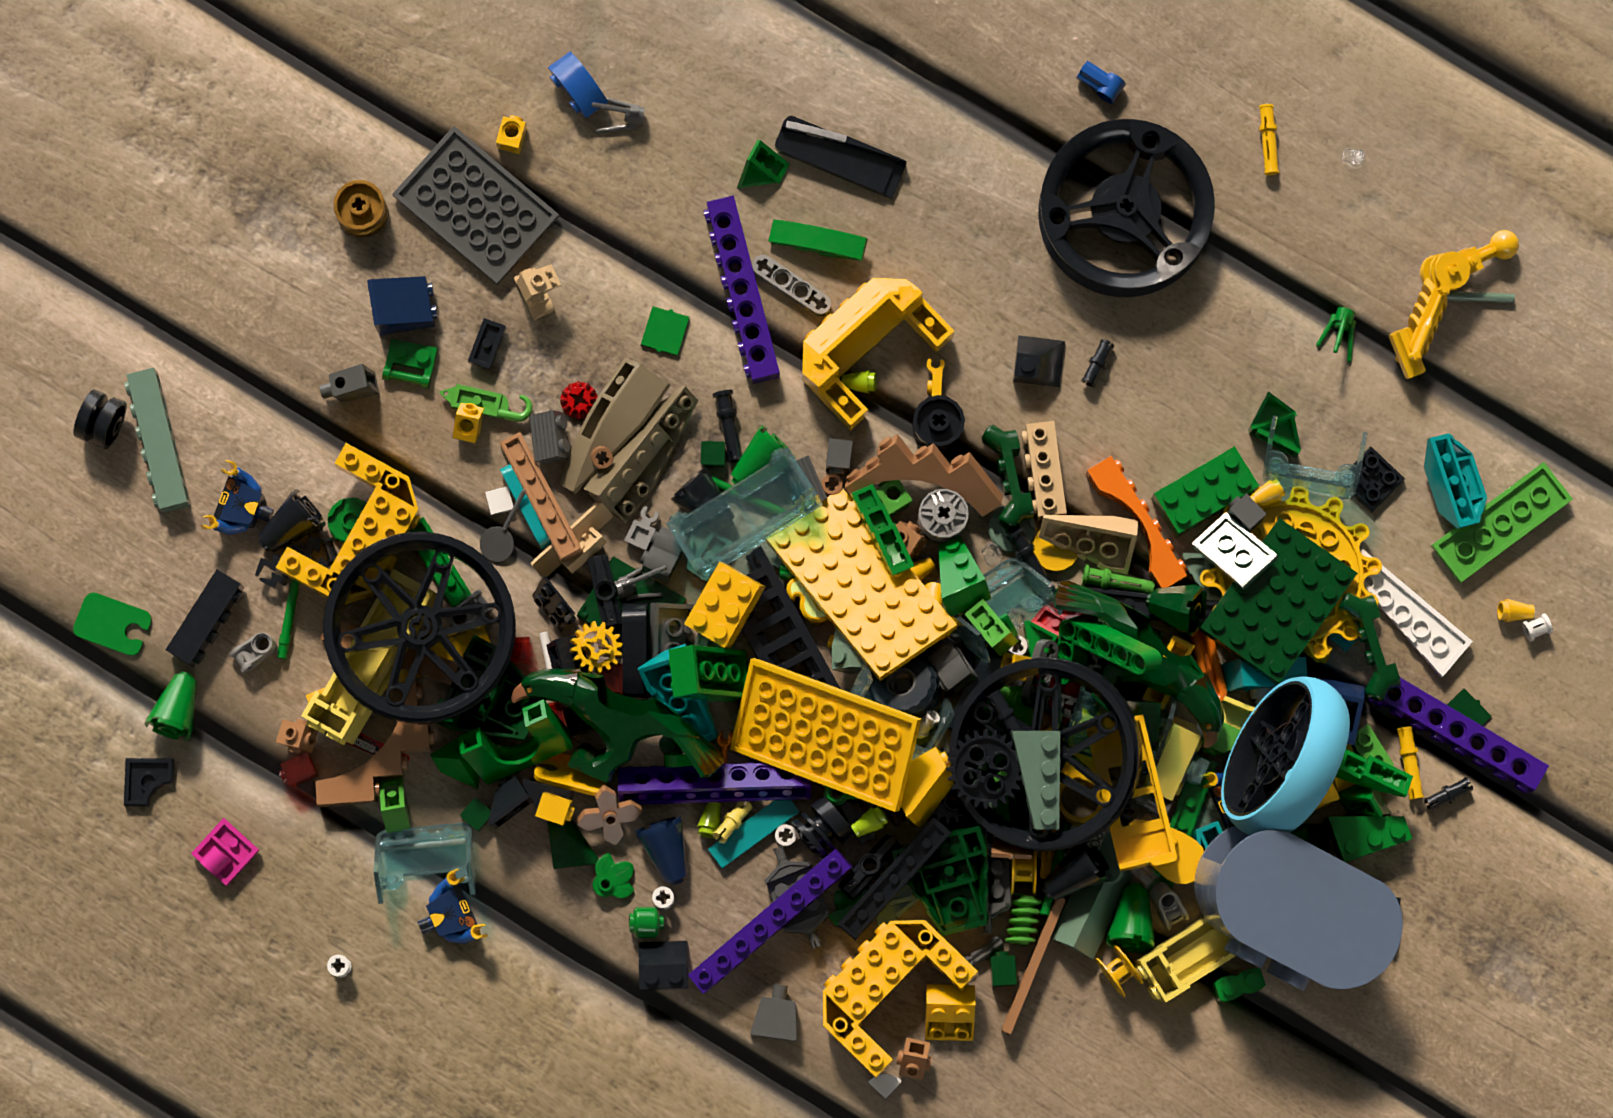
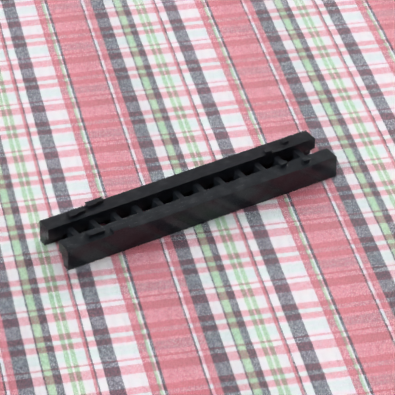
M761 546L753 549L750 554L745 556L753 570L746 576L755 581L758 580L760 584L765 586L764 592L761 594L753 610L770 601L776 612L760 622H757L751 612L741 630L756 658L787 670H791L804 663L811 674L809 678L841 689ZM782 622L787 634L769 643L763 631ZM793 642L799 654L781 664L775 651ZM834 790L832 795L834 798H838L841 792ZM847 799L845 803L839 805L850 826L869 810L867 809L863 812L856 799ZM902 807L897 812L886 809L895 827L909 820ZM875 832L860 836L859 838L856 836L861 846L877 837Z

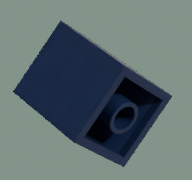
M426 276L367 280L374 326L379 336L435 327L434 319H438L436 305L431 304L430 298L434 296L432 282L428 283Z
M1317 677V679L1327 682L1336 689L1344 699L1350 718L1347 744L1355 745L1364 703V686Z

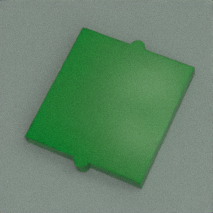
M652 306L641 346L655 349L658 353L662 351L678 356L690 317L675 313L672 309L668 311Z

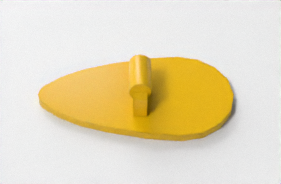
M1134 820L1130 823V825L1147 822L1149 820ZM1171 828L1177 860L1167 864L1152 866L1167 880L1176 884H1188L1195 879L1197 865L1204 850L1196 840L1183 832Z

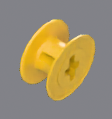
M1033 850L1032 859H1011V894L1014 892V882H1032V893L1035 894L1037 854L1036 850Z
M1114 945L1113 948L1118 958L1107 966L1100 959L1096 958L1095 960L1111 985L1124 998L1126 995L1120 985L1132 976L1140 984L1144 982L1126 955L1117 945Z

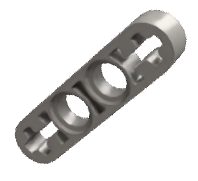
M759 255L753 260L752 268L757 277L816 316H825L830 312L831 300L826 294L769 256ZM764 261L767 262V268L773 271L774 267L777 268L773 272L771 279L768 278L770 272L765 269L762 271L758 270V263L763 264ZM778 274H786L789 278L788 283L785 285L777 284L775 278ZM799 286L806 287L808 294L804 298H799L794 293L795 289ZM812 293L816 294L814 295L816 301H825V309L820 308L817 310V304L812 300L810 304L806 303L810 300Z

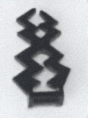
M309 536L305 549L295 544L291 548L310 559L313 549L320 553L321 546H324L329 560L326 561L320 557L319 564L326 568L332 565L337 557L333 538L321 540ZM273 553L272 562L261 558L255 576L258 577L264 566L276 572V566L281 557ZM272 572L271 580L266 578H260L259 580L275 588L277 582L285 586L288 576L284 574L280 576Z

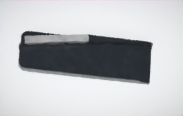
M795 116L786 117L775 142L777 152L891 200L907 164V161L849 136L828 131ZM806 133L823 137V139H822V138H818V137H814V136H810V135H806Z

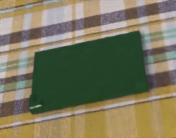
M614 556L609 562L613 582L636 570ZM650 577L635 583L637 591L633 592V594L662 593V597L636 599L627 602L626 598L620 599L616 591L621 616L624 603L648 604L647 658H649L650 604H684L686 601L685 597ZM603 587L598 593L602 597H608L612 591L610 588ZM593 588L585 603L577 612V617L589 624L595 621L597 627H599L602 622ZM622 625L614 628L612 631L613 635H620L617 639L622 642Z

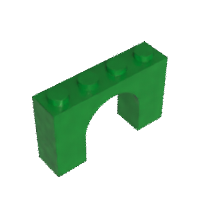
M544 699L522 708L525 727L533 735L522 744L515 746L497 745L486 736L480 727L458 736L461 756L487 785L573 748L569 729Z

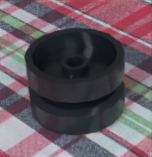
M95 389L90 391L78 411L73 435L85 442L92 439L93 444L102 449L110 448L123 425L127 403L115 397L108 400L105 393Z
M936 395L926 398L918 405L914 412L912 424L914 438L921 447H928L934 443L940 452L950 450L957 445L963 434L965 423L963 410L956 401L947 396ZM941 422L942 425L935 426L934 423Z

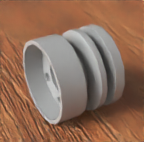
M937 489L928 493L922 500L918 512V526L921 528V533L929 538V541L936 544H942L957 536H961L964 533L969 517L968 506L961 495L949 489ZM940 510L943 513L948 511L947 519L945 517L939 518Z

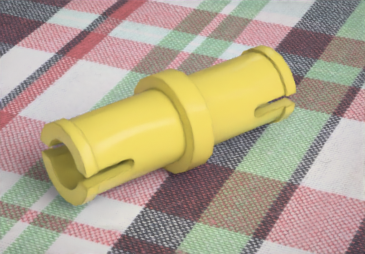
M738 801L732 811L725 814L723 817L724 821L713 832V837L716 840L721 836L719 842L725 843L733 831L740 828L742 825L741 821L752 809L750 802L744 806L746 801Z

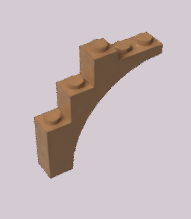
M898 434L892 438L886 437L879 443L877 456L868 460L865 464L866 466L860 470L854 469L847 475L845 489L851 495L854 491L883 481L901 479L923 481L957 492L982 517L1002 505L1003 494L970 452L964 456L959 455L955 457L950 464L934 443L928 447L923 446L919 448L914 455Z
M416 678L404 705L419 706V698H423L422 684H418ZM397 722L389 739L367 762L340 776L315 781L317 805L319 807L377 803V797H380V782H376V779L404 777V771H408L407 756H403V753L432 751L431 745H435V731H430L429 725Z

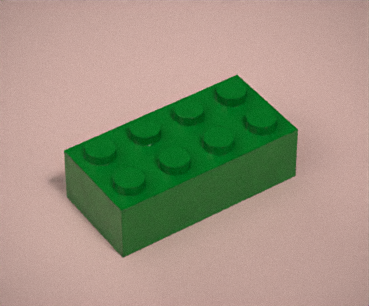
M1234 446L1155 492L1151 499L1171 532L1177 538L1222 512L1237 496L1242 498L1246 494L1251 495L1259 488V484Z
M699 645L669 649L673 698L719 702L741 700L748 672L746 651Z

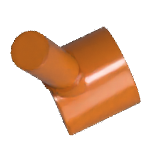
M722 730L717 737V743L721 746L723 758L725 759L724 763H727L728 746L732 742L733 732L729 733L728 740L723 737Z

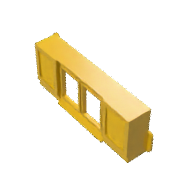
M1143 714L1134 717L1141 736L1142 761L1146 760L1152 786L1136 789L1132 798L1154 793L1160 819L1122 827L1119 817L1109 827L1120 872L1149 865L1158 866L1177 860V853ZM1108 717L1105 718V726L1109 729L1114 728L1115 721ZM1096 726L1086 729L1087 736L1090 737L1098 732ZM1119 730L1090 746L1096 774L1111 786L1108 769L1122 766V743ZM1107 789L1101 790L1103 801L1108 802L1111 798L1110 792Z

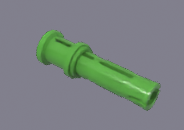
M1085 564L1081 585L1090 584L1100 586L1102 589L1111 587L1150 594L1154 591L1155 581L1114 574L1107 568L1100 570L1090 568L1089 565ZM1090 575L1100 577V579L1090 577ZM1121 581L1140 585V587L1121 583Z

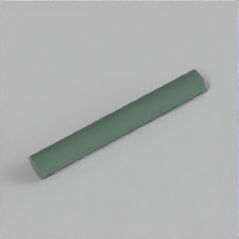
M1450 291L1447 300L1514 303L1515 295L1508 293Z

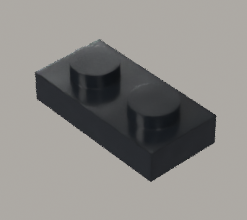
M486 318L483 319L468 358L469 364L491 370L505 334L506 325Z

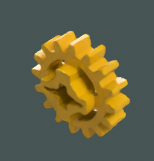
M593 621L590 628L587 624H584L582 626L583 632L577 630L575 635L578 638H572L570 641L575 645V647L570 649L571 653H576V656L572 659L573 662L579 660L581 662L579 665L580 669L584 666L588 667L587 673H591L595 669L596 673L600 674L602 668L606 672L611 669L610 664L615 666L618 663L615 657L622 655L620 651H617L618 648L622 647V643L616 642L620 635L612 634L613 627H610L608 630L605 629V622H602L597 627L596 622ZM595 633L593 638L584 639V636L587 634ZM605 636L607 637L611 645H608L607 641L605 640ZM595 643L598 644L600 649L597 653L594 652L595 648L592 647ZM582 650L585 651L588 657L587 659L583 655ZM600 657H609L606 661L597 663Z

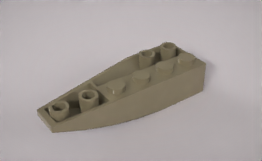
M625 357L589 411L571 448L569 458L566 460L558 484L576 494L601 469L596 467L591 461L593 449L598 446H605L614 456L645 424L670 385L641 364ZM604 451L596 455L599 460L598 463H603V460L606 462L608 459Z
M682 385L654 409L645 424L614 454L611 465L600 469L584 487V490L596 502H602L614 516L627 523L656 486L699 400L686 386Z

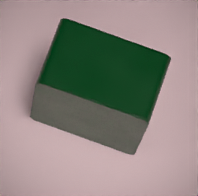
M701 441V467H725L724 441Z
M474 798L460 814V817L477 832H480L488 823L491 810L477 798Z

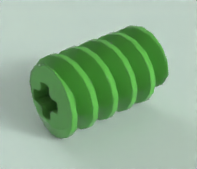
M1014 894L1019 899L1012 900L1011 904L1018 908L1010 910V914L1016 918L1008 920V923L1013 925L1014 928L1007 929V933L1013 937L1006 938L1005 942L1029 946L1028 943L1036 942V939L1031 937L1030 934L1036 933L1038 930L1031 925L1039 923V920L1033 917V914L1040 913V910L1035 908V905L1042 904V901L1035 897Z

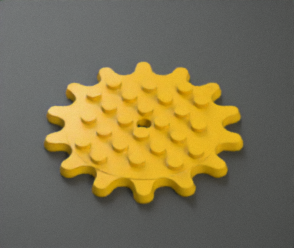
M1296 484L1292 487L1290 497L1287 500L1260 507L1266 513V516L1250 533L1262 542L1280 518L1358 573L1306 645L1314 658L1322 659L1328 653L1326 639L1330 634L1337 633L1349 641L1355 640L1358 637L1357 629L1359 628L1352 618L1340 612L1338 607L1347 593H1352L1359 598L1373 595L1378 605L1379 601L1376 595L1365 589L1364 580L1370 575L1378 574L1382 569V563L1375 557H1365L1361 554L1359 549L1360 543L1368 538L1370 530L1363 523L1353 526L1342 524L1340 513L1343 509V502L1340 498L1331 497L1324 505L1314 506L1309 501L1308 488L1303 484ZM1228 506L1225 507L1223 514L1228 513L1230 509ZM1217 567L1204 570L1200 575L1201 584L1205 587L1218 588L1222 593V597L1233 583Z

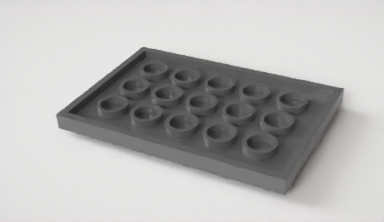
M455 126L452 127L392 194L397 201L497 286L559 218L557 212Z

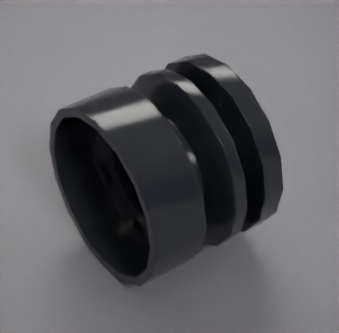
M822 795L811 805V809L816 815L815 817L811 818L803 812L801 816L807 824L803 825L798 819L793 820L792 824L796 829L798 837L808 849L824 859L828 856L823 848L825 845L831 851L836 849L831 841L834 837L844 844L855 833L838 810Z

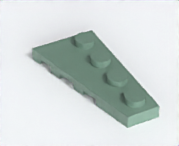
M1010 731L1016 749V758L1020 766L1021 779L1027 796L1026 800L1033 829H1059L1060 731Z

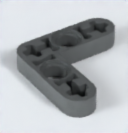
M1039 640L1034 647L1031 659L1057 658L1059 652L1058 645L1052 640ZM1045 647L1049 649L1048 653L1044 652ZM1050 674L1045 677L1047 687H1049L1052 678ZM1036 675L1026 677L1021 695L1023 704L1031 708H1035L1036 698L1034 700L1031 696L1032 694H1037L1038 687L1034 686V683L1038 684ZM1061 694L1062 717L1068 719L1078 718L1083 709L1081 701L1077 698ZM1046 695L1044 712L1052 714V708L1050 709L1048 705L1049 699L1052 696ZM1064 704L1073 706L1074 710L1070 711L1063 708Z

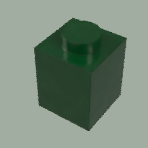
M1009 951L995 952V956L990 957L991 987L1017 985L1015 955L1009 956Z

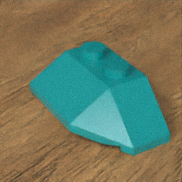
M1450 433L1428 438L1424 470L1438 512L1457 529L1480 523L1487 495L1473 453L1459 441L1455 440L1454 436Z

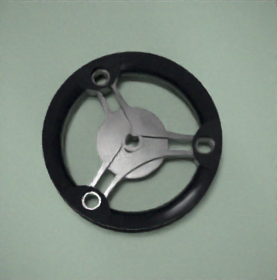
M1117 119L1101 122L1088 127L1072 137L1063 145L1050 163L1043 181L1038 205L1041 236L1047 251L1057 266L1069 278L1084 288L1113 297H1138L1152 294L1180 279L1193 266L1201 254L1211 231L1215 212V198L1211 178L1196 151L1171 130L1155 123L1137 119ZM1151 141L1155 144V147L1151 149L1146 148L1143 142ZM1128 144L1135 155L1125 173L1117 174L1104 180L1096 189L1092 200L1077 205H1065L1060 199L1062 186L1071 169L1083 157L1105 146ZM1138 157L1149 160L1144 177L1133 174ZM1164 158L1169 159L1183 174L1189 185L1193 200V219L1188 236L1184 242L1175 244L1167 238L1158 224L1161 216V200L1158 192L1149 182L1153 162ZM1126 205L1127 208H1130L1129 212H1126L1122 206ZM1091 211L1092 218L1070 221V214ZM1059 216L1063 222L1061 224H1054L1051 218ZM1097 228L1101 234L1118 243L1136 242L1157 261L1155 268L1140 273H1116L1099 268L1085 260L1074 250L1066 238L1068 230ZM1151 233L1165 247L1161 253L1147 238ZM1169 256L1175 257L1178 264L1170 265L1167 263L1166 258Z

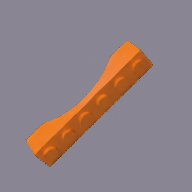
M1110 456L1088 469L1085 475L1097 494L1120 504L1135 520H1138L1149 549L1150 563L1148 574L1152 581H1155L1156 587H1173L1187 577L1185 573L1188 571L1186 565L1181 559L1177 560L1173 554L1175 549L1169 539L1165 540L1161 535L1162 528L1156 519L1152 520L1147 513L1150 511L1149 507L1143 499L1139 500L1135 494L1137 489L1130 479L1126 480L1123 475L1124 468L1119 460L1114 461L1113 457Z

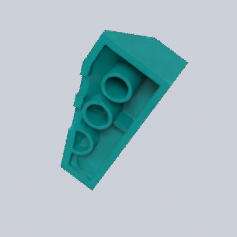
M683 644V645H680V646H677V647H674V648L684 647V646H687V645H686V644ZM669 649L661 652L638 668L644 685L652 696L654 695L659 701L678 713L708 741L717 739L718 733L707 700L673 698Z

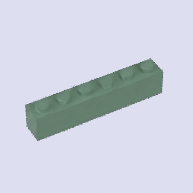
M154 367L126 374L128 382L124 383L127 395L132 396L133 404L130 405L133 418H137L139 424L138 427H135L138 440H142L144 449H141L144 463L148 462L150 471L146 472L149 484L154 486L155 494H152L155 508L159 507L163 513L189 507L191 504L159 374Z

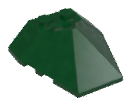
M473 635L463 657L477 678L480 679L493 658L496 645ZM510 660L500 682L483 701L459 716L436 723L454 731L469 732L480 727L486 735L525 740L529 731L525 727L522 708L543 699L526 698L512 703L511 696L514 688L526 676ZM465 676L461 679V685L464 688H471L475 683L474 678L471 676ZM454 683L453 687H450L445 699L439 698L437 704L453 699L464 692Z
M980 825L951 830L950 836L908 881V885L913 890V895L923 904L927 910L925 912L942 936L989 923L988 847ZM909 844L891 851L894 860Z

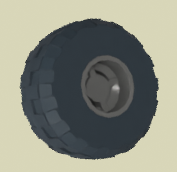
M920 654L881 681L872 672L868 682V693L871 701L921 719L927 711L931 710L932 712L938 705L942 689L937 671Z

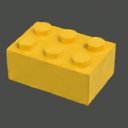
M719 562L684 625L723 648L731 649L763 593L765 586L728 564Z

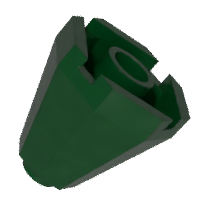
M1197 585L1157 588L1147 596L1146 607H1148V611L1181 634L1193 637L1202 625V622L1198 621L1199 616H1205L1207 592L1203 590V587Z

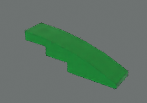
M773 219L768 242L774 245L816 252L820 256L863 261L868 241L866 237L842 231Z
M871 484L852 492L851 497L891 575L894 576L914 567L896 524L892 522L874 485Z
M1347 749L1335 776L1356 785L1404 798L1407 796L1413 778L1412 775L1371 755L1366 759Z

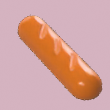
M1198 630L1193 637H1190L1191 643L1195 645L1193 649L1195 659L1201 670L1208 673L1211 683L1222 702L1223 698L1228 696V690L1214 640Z

